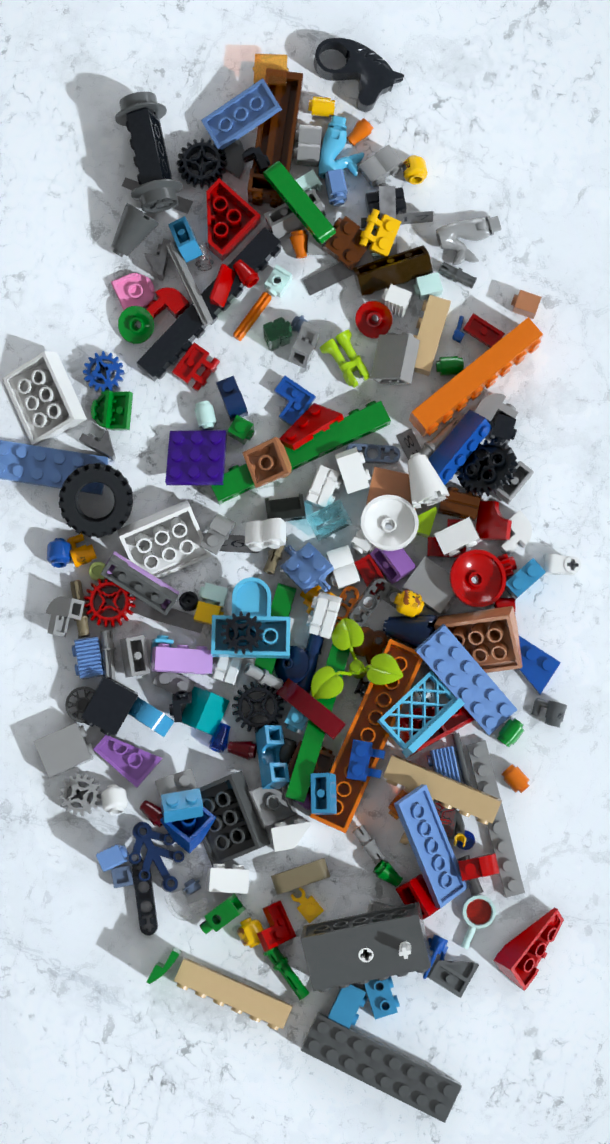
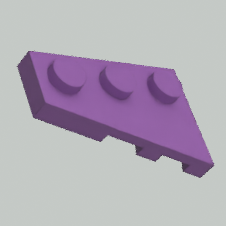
M107 735L93 749L136 788L139 787L163 759Z

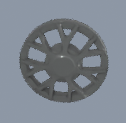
M78 687L67 696L65 703L66 711L74 721L84 723L83 720L77 719L79 712L83 713L90 700L87 696L90 692L94 693V689ZM84 690L85 697L80 698L78 691ZM71 696L78 699L76 704L69 701ZM76 706L78 711L71 714L69 708Z

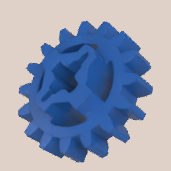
M102 351V356L95 353L94 359L89 357L90 363L84 364L87 370H83V374L88 375L84 378L85 382H89L88 386L90 388L95 386V392H98L99 389H102V392L106 391V389L113 392V386L119 388L117 382H123V378L120 375L125 374L124 370L121 369L123 364L118 363L119 358L115 357L113 359L111 352L106 356L104 351ZM101 366L106 371L107 379H105V376H103L101 372ZM97 381H102L105 384L97 383Z

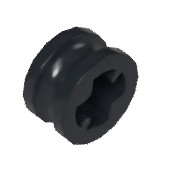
M361 678L354 694L359 693L360 697H363L370 682H364L363 678Z

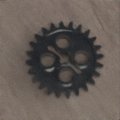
M485 439L484 444H479L476 450L472 452L465 463L458 469L457 478L461 486L467 492H471L472 495L478 493L482 497L485 492L489 496L490 491L497 494L498 488L502 491L504 490L502 485H510L508 479H514L512 473L517 472L515 468L518 465L517 457L507 443L503 444L501 440L496 443L494 439L488 443Z

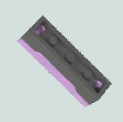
M115 551L100 574L164 615L168 614L179 595V591Z

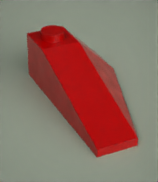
M554 907L508 942L493 960L499 970L524 991L536 977L539 971L537 966L541 958L545 959L547 955L545 952L549 942L554 941L564 921L558 909Z

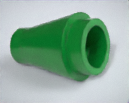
M381 860L373 870L377 878L395 887L403 880L388 861Z

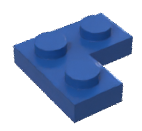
M287 376L282 378L274 390L276 394L288 401L279 418L290 426L308 410L316 399L315 395Z

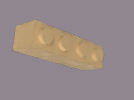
M429 295L428 300L423 302L421 311L425 312L423 318L419 317L417 322L418 335L413 336L420 340L414 368L416 373L430 375L451 304L450 300Z

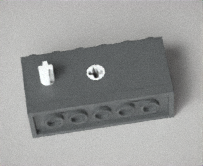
M419 902L303 926L300 939L313 992H326L334 987L346 988L354 983L366 984L369 980L374 979L382 981L394 975L402 977L414 971L422 973L431 968V950Z

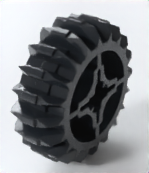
M201 138L200 143H197V140L194 139L193 145L188 142L187 148L182 147V153L178 154L180 160L177 161V166H179L178 172L182 173L181 178L186 179L188 185L193 182L194 188L200 184V188L203 189L204 184H207V187L210 188L211 182L215 183L217 179H223L222 174L226 173L224 166H227V161H225L226 154H222V149H217L215 143L211 145L210 139L207 143H204V139ZM199 152V154L196 157H191L195 153ZM205 152L212 154L216 159L207 157ZM202 157H203L204 164H203L202 170H201V165H200V164H201V162H202ZM188 168L197 170L199 175L192 173ZM208 170H213L210 174L205 175Z
M250 682V689L243 685L245 692L237 691L241 695L240 698L234 696L233 699L238 701V704H232V708H238V711H234L232 714L240 716L235 721L237 723L241 720L243 721L240 726L241 728H244L247 724L249 725L247 728L248 732L251 731L252 727H255L254 731L257 733L258 728L264 725H271L270 723L272 722L276 725L279 724L275 718L283 717L282 714L278 713V711H284V707H278V704L283 703V699H276L279 695L273 694L274 688L271 687L268 690V685L265 684L263 688L260 683H257L258 687H254V683ZM253 692L266 693L259 700H254L248 696ZM270 697L274 702V712L272 715L265 709V704ZM244 700L251 706V710L246 718L242 713V703ZM250 701L254 704L263 701L261 707L266 714L262 711L254 712L255 708ZM256 715H262L268 719L263 723L250 722Z

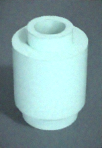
M210 401L196 403L194 410L198 427L203 428V430L213 429L214 425L217 424L213 405L210 404Z

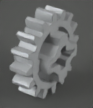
M77 774L76 779L69 776L70 782L64 781L63 783L66 787L60 788L63 795L59 796V798L64 799L61 806L67 805L66 812L73 810L74 816L78 812H80L81 816H84L85 811L91 814L92 807L98 808L95 804L96 801L101 802V799L97 798V796L102 791H97L96 789L100 785L93 784L95 780L93 777L88 780L87 774L83 778H81L80 774ZM78 782H85L89 786L81 787ZM71 787L73 789L72 794L68 797V791ZM78 790L81 792L87 791L83 795V800L81 798H75L78 795ZM93 793V799L90 803L88 801L89 795ZM78 802L83 808H76L72 804Z

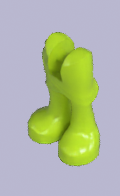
M348 329L338 334L335 339L350 359L349 362L345 360L334 338L328 340L319 349L323 354L329 353L334 358L343 373L346 383L355 388L359 385L356 377L353 375L355 371L358 370L364 381L370 378V374L360 355H357L350 342L352 334Z

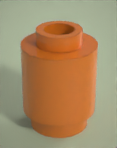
M512 764L501 774L504 777L503 780L515 793L517 791L522 793L530 786L528 784L529 778L518 766L515 767Z

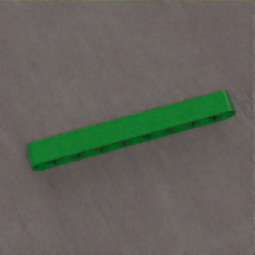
M332 642L325 667H332L335 673L337 671H344L350 654L349 648L347 650H339ZM336 697L316 700L332 712ZM308 720L285 795L287 798L303 803L306 799L311 782V774L314 772L325 732L310 720Z

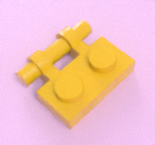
M373 209L371 215L367 217V225L360 235L361 240L359 244L366 247L369 241L371 242L369 250L388 257L401 221L386 214L382 215L381 220H379L377 217L380 211ZM375 225L378 228L375 235H372L371 233Z

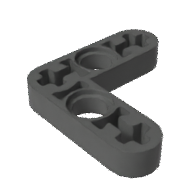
M381 577L374 578L350 610L348 618L355 620L353 615H358L361 612L358 609L361 606L367 613L365 614L362 611L360 614L362 619L355 622L359 626H363L382 599L396 608L397 604L390 601V595L393 592L401 594L402 591ZM377 582L379 584L383 582V590L378 589L375 593L379 595L377 598L373 594L369 593L371 590L373 592L376 591L377 587L375 585ZM366 597L373 598L372 606H364L363 601Z

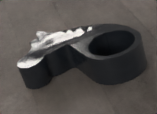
M326 39L318 45L315 52L314 68L319 76L330 81H358L359 95L356 105L363 112L371 111L378 98L388 91L391 92L393 84L402 82L404 74L393 71L390 65L376 52L351 39ZM325 50H337L347 58L346 65L336 70L329 69L321 63L319 55Z

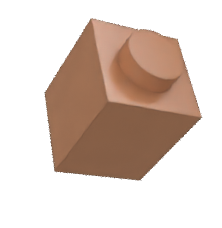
M520 290L518 295L514 294L511 305L514 306L512 312L534 319L542 297Z

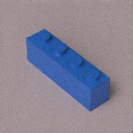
M470 409L428 459L444 485L452 479L453 475L492 429L485 417Z

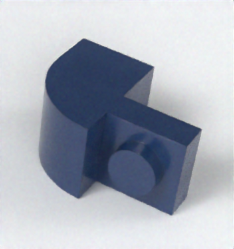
M234 375L216 382L230 422L235 419L236 415L240 417L247 416V407Z

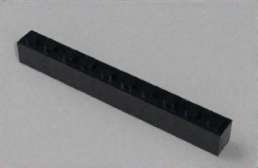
M265 227L228 265L236 275L225 306L219 307L210 302L209 297L215 280L201 294L213 319V323L218 319L217 315L221 311L224 312L231 305L230 301L234 297L238 298L243 292L244 286L233 268L235 262L242 260L258 273L259 270L263 271L268 266V261L272 257H277L281 252V241ZM193 303L136 362L138 368L154 382L157 379H162L167 373L166 369L178 362L180 359L179 355L183 351L187 352L195 338L199 339L205 333L204 329L207 326L202 324Z

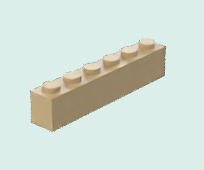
M394 754L391 756L383 778L387 779V783L393 786L400 784L405 787L404 790L407 792L413 791L421 784L427 785L433 801L434 799L440 801V805L448 809H452V807L459 809V813L466 817H470V815L478 817L477 821L488 825V823L493 824L502 802L499 798Z
M185 957L174 979L177 982L176 986L184 990L191 988L195 990L196 995L202 998L209 996L213 998L214 1003L220 1006L227 1004L232 1007V1011L238 1014H242V1012L250 1014V1019L256 1022L261 1020L268 1022L267 1026L275 1030L284 1028L293 1005Z

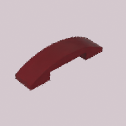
M289 678L276 692V694L317 725L333 740L346 725L329 709Z

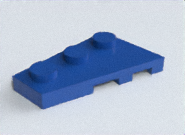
M519 636L523 666L519 670L528 682L532 684L537 693L541 695L561 662Z

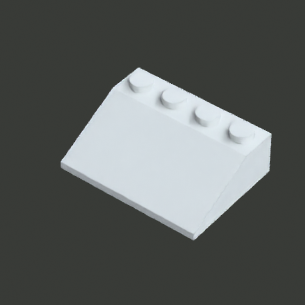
M44 351L2 378L32 445L39 444L87 420L57 352Z
M188 500L117 530L129 560L158 579L211 557L210 551L200 547L204 537Z

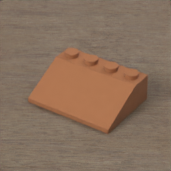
M513 606L438 616L434 624L435 631L444 624L486 673L523 667L518 626Z

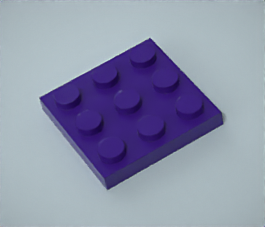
M226 430L170 431L166 485H223L227 441Z

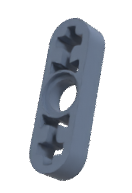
M352 443L346 448V450L357 447L358 452H362V448H365V463L395 464L400 459V450L395 446ZM370 449H375L378 452V457L371 459L368 457L367 452ZM381 449L384 450L383 454H389L392 450L394 451V454H397V456H395L393 460H391L389 456H383V459H380L382 454Z

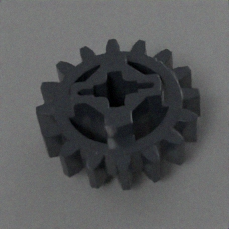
M240 611L238 617L233 613L232 620L225 619L228 625H222V629L226 631L222 632L221 636L226 637L223 640V644L229 643L228 650L234 648L235 654L242 650V654L245 655L246 650H249L250 653L253 652V646L259 648L257 641H263V638L259 635L263 634L264 630L259 629L262 623H256V616L251 619L249 612L246 616H243L242 611ZM238 621H247L245 624L237 623ZM253 626L256 631L255 638H253V636L250 635V631L252 630ZM230 628L234 631L232 640L229 637ZM245 629L247 636L244 637V636L242 635L241 637L238 638V636H239L238 630L243 631V630ZM241 642L248 643L246 646H239L238 644Z

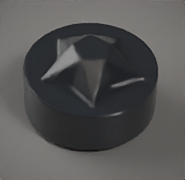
M188 591L180 596L179 604L183 610L193 611L197 608L199 599L194 592Z

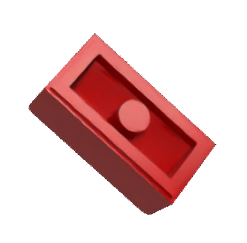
M223 263L209 297L211 304L219 307L225 306L236 275L232 269Z

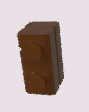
M447 487L449 496H446V499L440 502L438 513L462 519L469 517L471 521H475L481 497L477 496V493L472 495L471 492L466 491V493L458 492V488Z

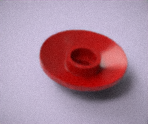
M379 301L364 303L357 310L355 317L357 328L363 335L369 338H379V335L387 334L391 329L393 321L389 308ZM373 315L378 316V321L373 320Z

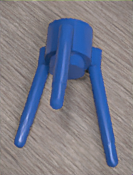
M435 934L432 939L428 938L429 946H431L430 950L433 951L431 967L437 954H441L440 960L445 959L448 946H446L448 941ZM431 968L425 971L423 975L424 979L427 978Z

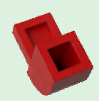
M166 287L155 292L158 300H152L147 305L146 310L149 311L154 319L167 309L177 319L186 311L190 304L181 292L174 288Z
M495 853L458 861L462 881L500 873Z

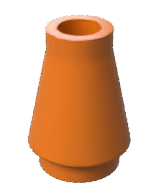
M365 118L361 121L358 120L347 140L355 146L358 142L369 136L374 128Z
M298 230L291 232V237L289 238L296 259L306 258L308 241L306 231Z

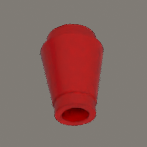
M242 260L235 262L233 268L243 286L247 288L253 287L259 281L258 273Z

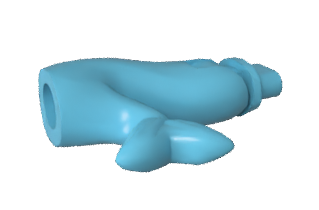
M332 116L331 123H328L319 158L318 176L322 179H326L325 174L327 171L343 170L344 168H348L355 177L358 175L359 169L357 164L362 161L365 153L353 154L334 161L343 150L347 140L346 118Z

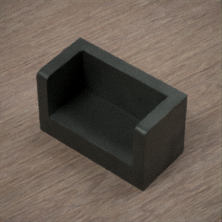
M299 494V497L276 500L265 498L267 519L281 518L284 522L306 519L303 494Z

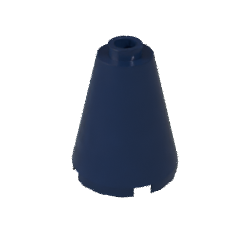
M416 615L412 618L408 616L389 617L388 620L384 621L383 631H385L386 636L417 648L435 632L434 624L437 620V615Z

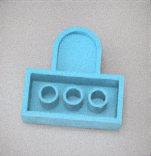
M254 577L241 580L236 584L232 593V614L234 613L238 617L240 611H242L243 616H246L249 612L251 619L256 616V623H262L259 629L264 630V633L259 635L263 638V641H257L259 648L253 646L252 653L246 650L245 655H243L242 650H239L235 654L234 648L231 650L227 649L229 643L223 644V640L226 637L221 636V633L226 631L222 629V625H228L225 619L232 620V616L212 615L211 656L289 659L290 617L271 616V591L264 581ZM238 621L237 623L245 624L247 621ZM254 626L250 631V635H252L253 638H255L256 635ZM230 628L229 637L232 640L234 631ZM244 629L243 631L238 630V632H239L238 638L241 637L242 635H243L244 637L247 636L245 629ZM241 642V643H239L238 645H239V646H246V645H248V643H247V642Z

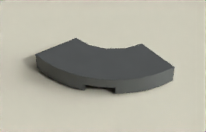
M238 139L223 149L226 154L227 166H224L227 172L240 179L245 163L242 159L244 149L241 141Z

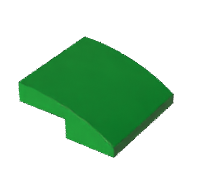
M174 948L165 965L158 962L146 983L151 984L164 975L175 963L182 951Z

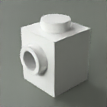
M361 528L351 541L352 548L359 554L364 553L367 555L369 551L372 552L376 548L366 540Z

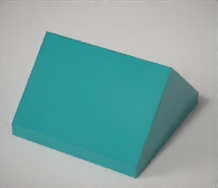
M194 686L192 690V703L186 704L182 714V722L180 723L215 736L230 701L210 691Z

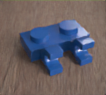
M353 739L346 778L366 782L367 776L381 779L382 770L369 768L370 757L384 759L385 751L372 749L373 743Z

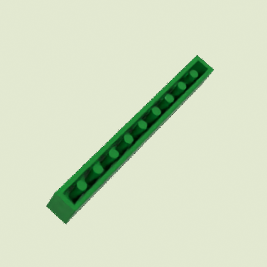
M372 401L366 404V408L360 411L359 409L352 410L344 420L339 423L335 421L330 424L328 430L325 432L321 430L314 434L312 440L296 450L285 447L292 470L390 425L391 420L382 401L377 403ZM247 464L240 467L235 465L229 468V472L224 474L223 485H210L219 505L255 488Z

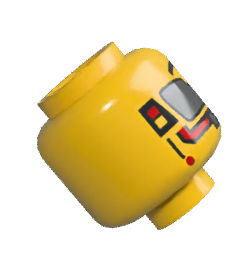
M416 155L409 156L402 164L404 179L413 185L422 183L428 175L426 162L422 157Z

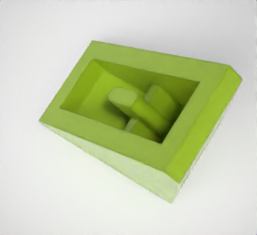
M436 506L418 515L419 526L416 535L426 538L430 536L437 513Z

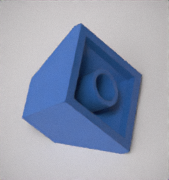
M203 807V817L164 823L162 817L160 821L172 839L190 854L203 841L216 816Z

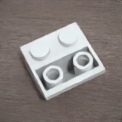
M304 818L294 820L292 825H287L286 822L274 823L275 827L271 828L275 852L294 849L311 826L310 822H306Z

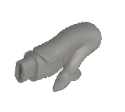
M489 216L486 218H472L442 226L436 230V236L441 249H452L457 252L452 265H459L464 260L475 263L479 262V260L457 238L471 241L483 240L490 235H494V232L500 231L501 225L498 216L492 218Z

